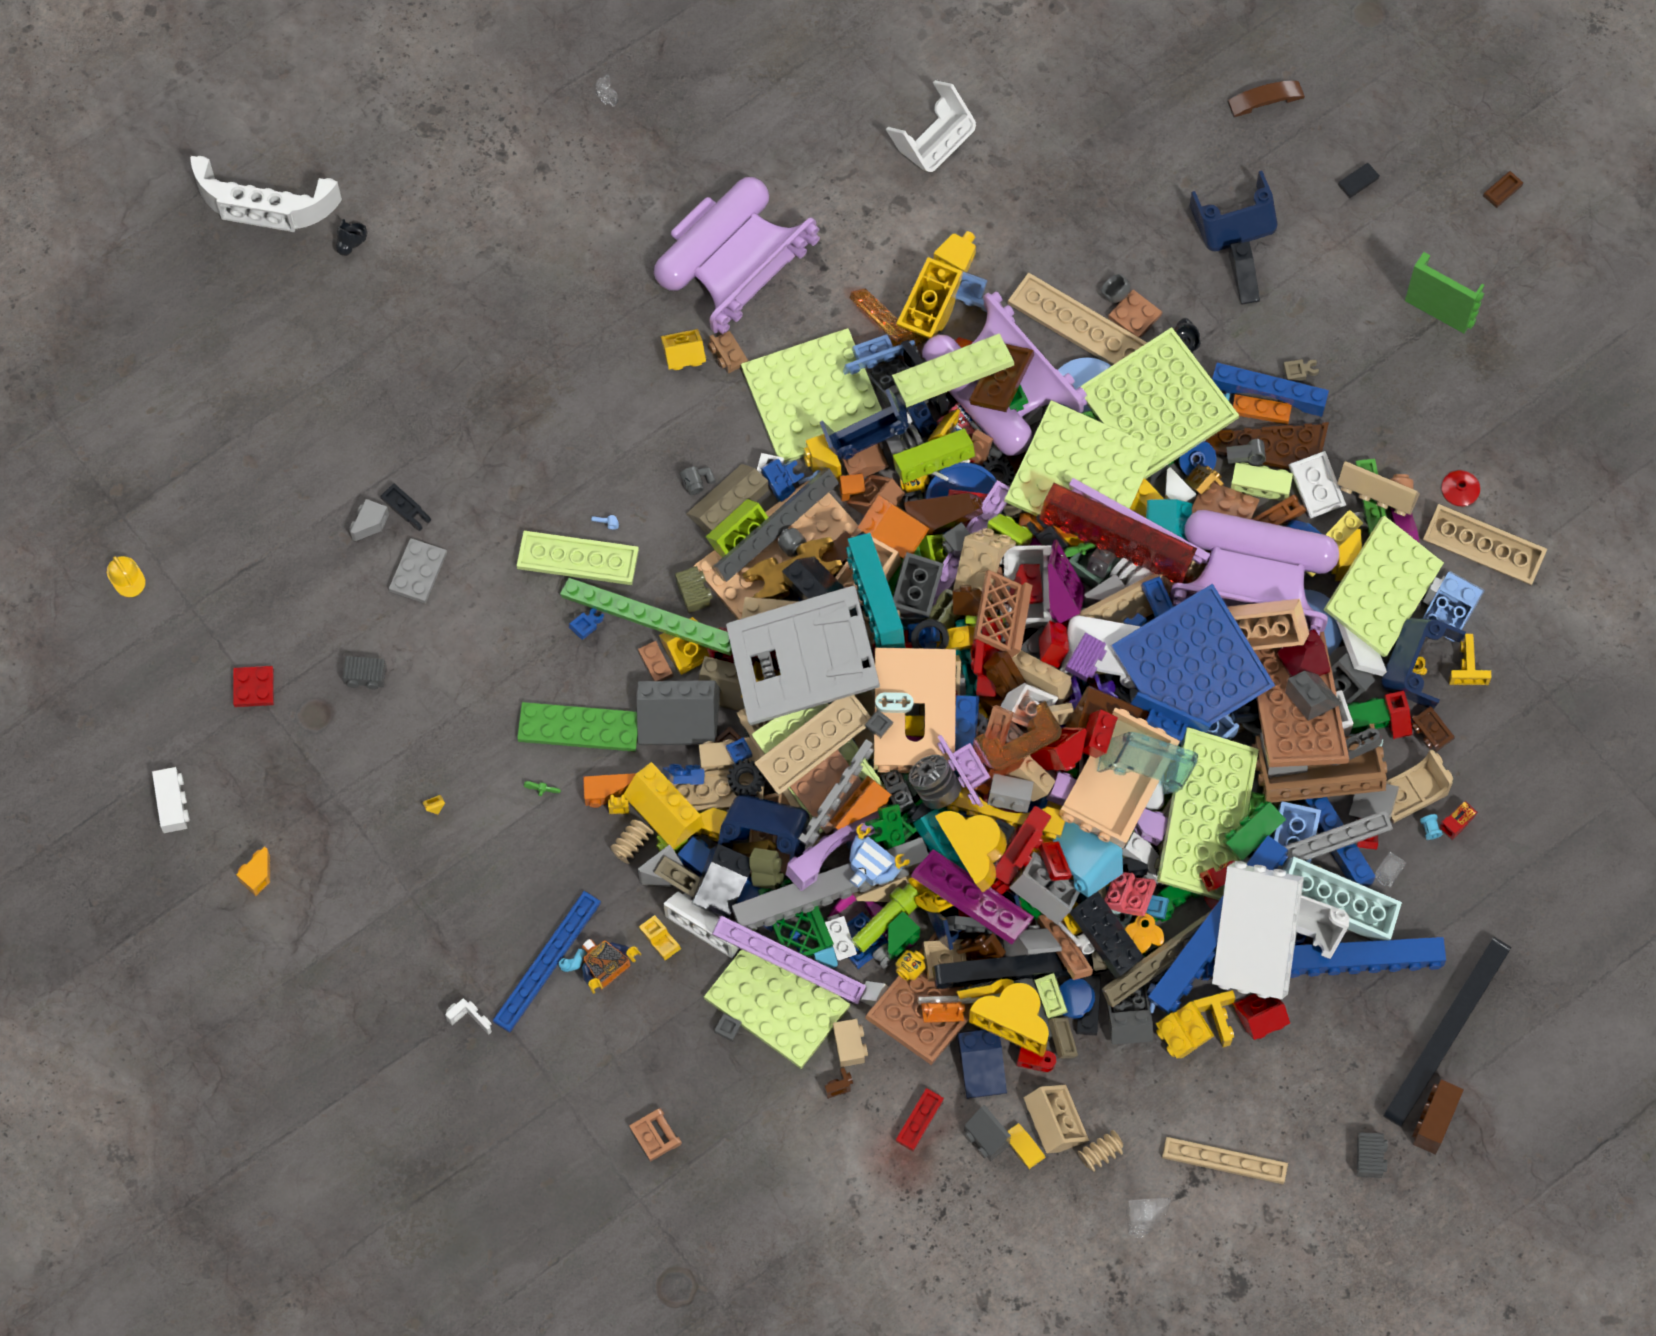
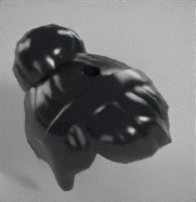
M343 219L336 233L338 240L336 244L337 253L347 256L351 254L353 248L361 245L366 240L368 234L366 226L362 223L350 225Z
M1182 318L1177 323L1174 331L1182 341L1183 339L1186 340L1183 343L1193 354V351L1197 350L1201 345L1200 332L1188 318Z

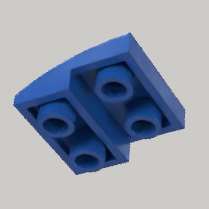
M863 912L847 923L851 938L870 921ZM881 935L864 953L854 945L857 954L848 957V959L859 969L873 958L872 955L878 948L888 943V941Z

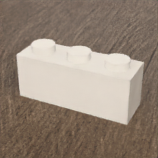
M176 767L152 771L160 826L163 833L187 829L186 822H189L190 819L188 810H184V803H187L185 791H181V785H184L182 773H178Z

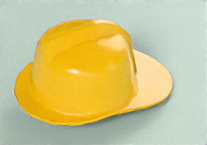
M126 556L113 557L106 573L116 591L125 597L139 595L145 587V577L136 562Z

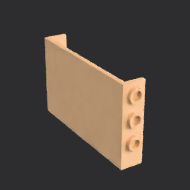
M1115 708L1112 715L1118 717L1107 754L1098 758L1089 757L1059 815L1065 822L1079 825L1080 829L1084 832H1092L1098 835L1100 840L1104 842L1110 841L1124 849L1180 741L1167 735L1163 729L1148 725V722L1144 719L1135 718L1128 711Z

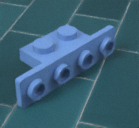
M963 272L956 299L964 301V304L968 306L975 305L981 307L983 311L987 312L982 298L987 280Z
M887 334L852 347V351L856 361L846 364L843 373L844 375L849 373L853 375L863 368H873L880 362H890L899 355L903 356L901 345L893 347ZM914 340L910 341L912 346L915 345Z

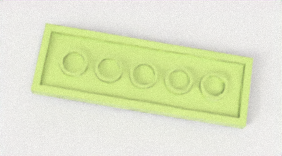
M999 333L896 373L892 377L906 407H909L1014 366V361Z
M524 531L517 569L632 585L639 547Z

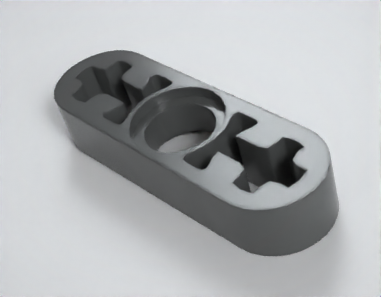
M1371 728L1346 739L1349 760L1381 745L1382 737L1377 729ZM1359 744L1355 750H1349L1351 745Z

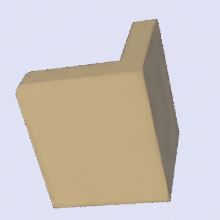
M1072 703L1048 706L1052 731L1060 730L1059 725L1067 724L1074 712Z

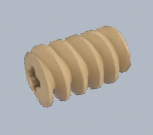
M632 820L630 822L631 826L625 828L626 832L621 833V838L616 839V844L611 845V850L615 856L627 864H630L626 859L627 857L634 859L631 852H639L636 846H644L641 840H649L646 833L654 834L652 829L641 821Z
M1111 1130V1136L1105 1134L1103 1136L1104 1140L1098 1138L1097 1144L1094 1142L1090 1143V1148L1083 1147V1153L1078 1151V1155L1084 1165L1093 1172H1095V1164L1100 1168L1102 1167L1101 1160H1104L1107 1164L1109 1163L1108 1156L1116 1159V1151L1123 1155V1143L1114 1130Z

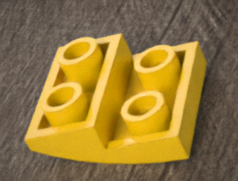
M932 890L915 897L916 905L929 912L937 913L954 906Z

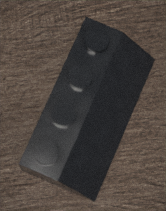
M815 556L796 559L782 570L785 583L802 601L845 588ZM856 607L849 610L851 617L857 616Z

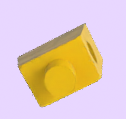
M966 231L963 237L952 234L934 252L933 259L967 273L976 254V246L972 243L975 235L969 231Z

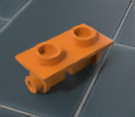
M962 1002L921 1003L923 1023L964 1021L963 1012H965V1004H962Z

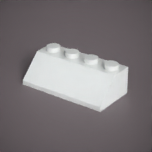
M677 892L664 903L666 918L733 959L740 948L711 935L720 917L719 915L691 904L693 898L687 893L681 894Z

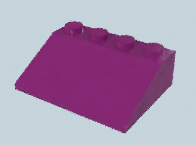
M1056 539L1053 541L1048 562L1049 612L1053 619H1057L1059 623H1062L1080 614L1085 587Z

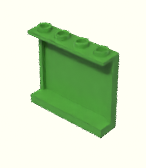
M1423 252L1414 266L1405 302L1465 334L1468 328L1472 329L1477 320L1475 318L1479 313L1478 309L1482 304L1481 300L1485 294L1482 292L1484 284H1481L1477 292L1468 289L1428 267L1430 255Z

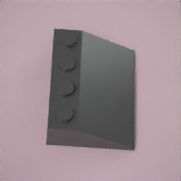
M638 681V744L702 745L708 741L716 743L721 691L716 681Z

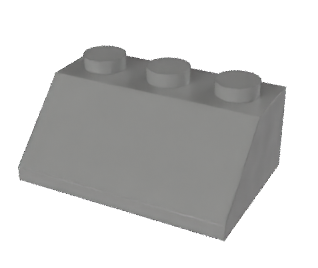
M1033 852L1029 864L1026 867L1022 866L1009 888L1058 925L1072 910L1080 892L1075 889L1074 882L1071 879L1051 881L1043 858Z

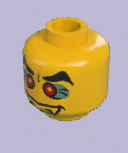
M929 475L904 484L900 478L902 490L907 493L918 490L925 492L927 485L930 484Z
M906 951L895 964L897 974L906 981L917 979L926 968L923 961L925 959L924 956L918 951Z

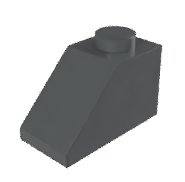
M962 522L942 535V547L947 553H951L956 558L961 557L965 536L970 535V532Z

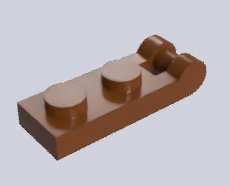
M1294 494L1252 520L1282 526L1295 517L1303 515L1306 512V508L1300 505L1298 497ZM1289 506H1292L1294 510L1291 511Z

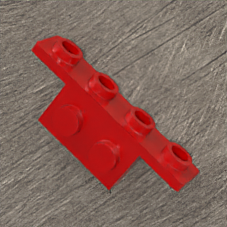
M986 617L988 621L993 619L992 617ZM995 622L990 624L995 633L1000 632ZM984 626L982 627V634L988 637L990 634ZM1002 634L997 636L1000 642ZM974 639L973 650L975 651V658L972 659L971 669L978 676L976 695L996 697V687L988 679L983 665L987 660H990V657L995 652H1000V649Z
M1037 806L1033 807L998 862L996 878L1009 884L1018 869L1022 868L1023 865L1026 867L1032 859L1030 855L1034 848L1038 849L1043 842L1041 838L1042 832L1050 821L1051 815Z

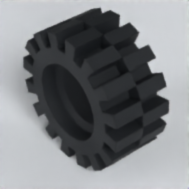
M994 457V461L990 458L988 463L986 461L981 467L990 473L992 471H1001L1004 478L1000 481L1008 487L1012 485L1014 471L1009 461L1005 463L1004 458L998 461V457Z
M745 759V762L742 763L739 760L738 765L734 763L732 765L733 769L730 768L728 770L730 773L727 774L728 784L736 796H750L753 794L755 797L757 796V791H762L761 786L764 787L765 777L754 764L755 761L751 760L749 762L748 759ZM751 773L754 777L752 783L749 785L740 784V775Z

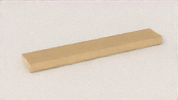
M1166 1137L1162 1158L1283 1185L1288 1163L1170 1137Z

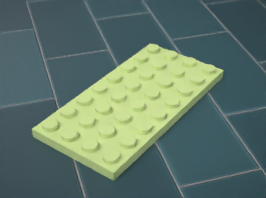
M1186 728L1180 749L1157 882L1217 900L1222 898L1225 884L1208 892L1199 874L1213 867L1217 871L1222 864L1232 860L1239 861L1222 842L1226 839L1224 837L1226 833L1231 829L1236 830L1240 826V820L1248 814L1259 749L1192 728Z

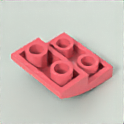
M1123 872L1122 875L1111 882L1104 900L1111 910L1130 915L1145 916L1156 887V882L1154 879L1136 878L1133 873Z

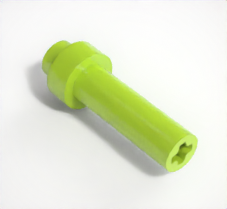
M909 883L903 889L897 887L889 895L891 901L851 939L852 943L864 953L889 928V924L904 911L909 916L917 908L915 897L920 895L919 892Z

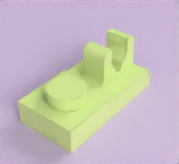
M1055 974L1036 979L1035 983L1048 1019L1067 1013L1068 1010Z

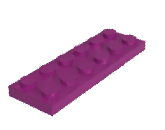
M934 849L911 875L912 878L1011 945L1034 918L992 888L982 892L968 872Z

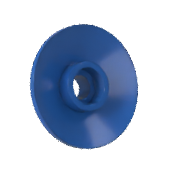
M1203 441L1179 457V465L1187 476L1198 464L1203 467L1207 465L1212 470L1214 469L1216 453L1208 442ZM1195 455L1198 456V460L1196 462L1193 461V457Z

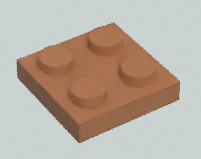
M1132 290L1109 314L1108 318L1118 326L1141 338L1162 316V311L1135 290Z

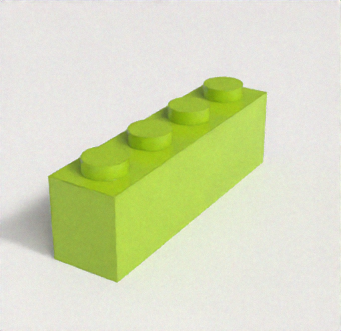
M964 428L893 455L895 469L904 484L975 457L973 442Z

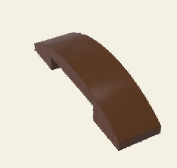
M1281 81L1245 91L1229 99L1228 103L1233 116L1238 117L1252 113L1254 108L1284 100L1289 103L1304 99L1305 96L1299 81Z

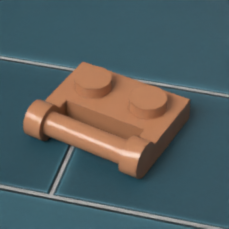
M661 1108L629 1125L630 1130L650 1162L682 1144L680 1138L675 1136L664 1118V1112ZM656 1120L669 1142L664 1144L652 1125V1121Z

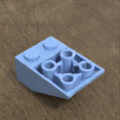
M1450 571L1447 573L1422 619L1438 620L1462 630L1485 590Z

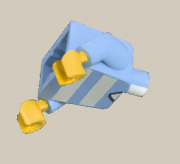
M863 823L860 824L856 829L857 835L850 850L849 860L851 862V869L855 872L850 882L859 888L864 881L868 882L871 886L893 881L902 870V866L908 865L910 860L906 859L902 863L901 858L904 854H898L896 857H893L869 837L865 839L864 836L871 832V828L868 827L866 833L861 830Z

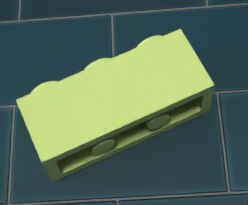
M1245 462L1236 463L1231 489L1247 495L1283 501L1289 497L1293 473H1289L1286 470H1272L1266 466H1251Z

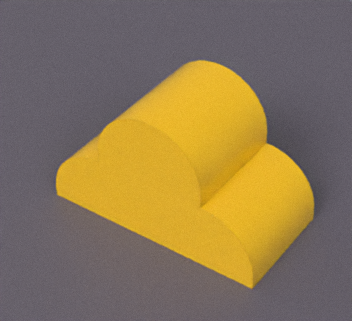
M928 257L896 323L897 326L928 339L936 336L939 331L945 328L951 316L963 271Z
M945 811L936 815L937 821L975 884L982 892L989 889L996 877L994 862L1000 859L1006 850L1007 842L1003 831L992 818L985 815H976L967 820L961 814L954 811Z
M1024 983L1011 984L1003 990L1000 997L984 996L972 1005L969 1015L970 1023L1042 1057L1045 1054L1049 1031L1045 1021L1039 1017L1040 998L1033 987Z

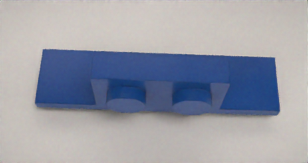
M1138 692L1131 702L1132 705L1149 712L1146 719L1148 725L1163 729L1167 735L1179 740L1180 743L1184 738L1187 727L1205 733L1211 727V724L1205 720L1189 715L1183 710L1171 707L1167 703L1153 699L1144 693Z

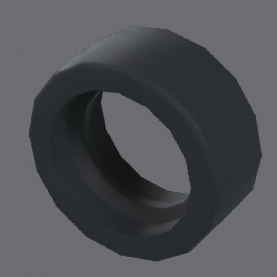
M927 619L915 626L911 634V643L914 649H925L920 645L918 637L921 630L926 627H934L939 630L942 641L936 649H946L949 643V633L943 623L938 620Z

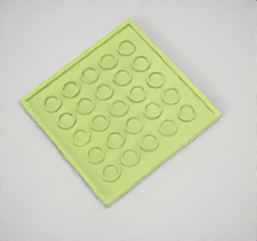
M1172 327L1080 386L1087 394L1085 397L1087 405L1101 423L1157 447L1144 479H1147L1239 418V414Z
M848 328L741 364V369L777 457L784 458V464L790 460L804 457L806 440L824 434L820 421L823 420L834 432H837L882 410L865 368L853 375L850 373L844 375L843 373L846 364L856 361L852 351L855 343Z
M1051 400L1004 502L1035 516L1041 514L1048 522L1091 541L1097 540L1101 545L1112 548L1122 527L1123 518L1117 515L1113 517L1105 512V508L1101 506L1095 507L1088 503L1087 498L1083 496L1079 498L1073 495L1069 489V484L1074 478L1130 509L1157 447Z

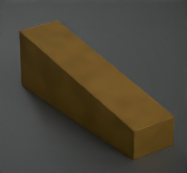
M770 840L733 844V851L750 857L754 848L776 851L777 844Z

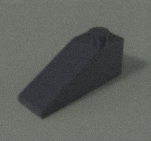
M1250 242L1231 244L1229 258L1241 305L1260 302Z

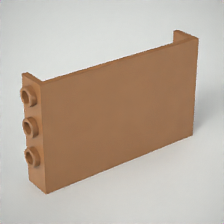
M1370 724L1369 729H1375L1374 724ZM1255 736V744H1252V747L1259 749L1255 769L1260 772L1258 774L1259 786H1263L1265 800L1274 803L1386 791L1387 764L1386 761H1382V758H1384L1382 746L1349 760L1347 764L1308 765L1306 773L1268 778L1260 737ZM1359 744L1351 745L1349 750H1355Z

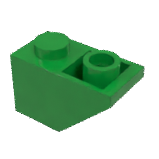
M904 911L889 924L888 959L890 961L895 957L899 958L905 952V947L909 944L913 945L920 938V927Z

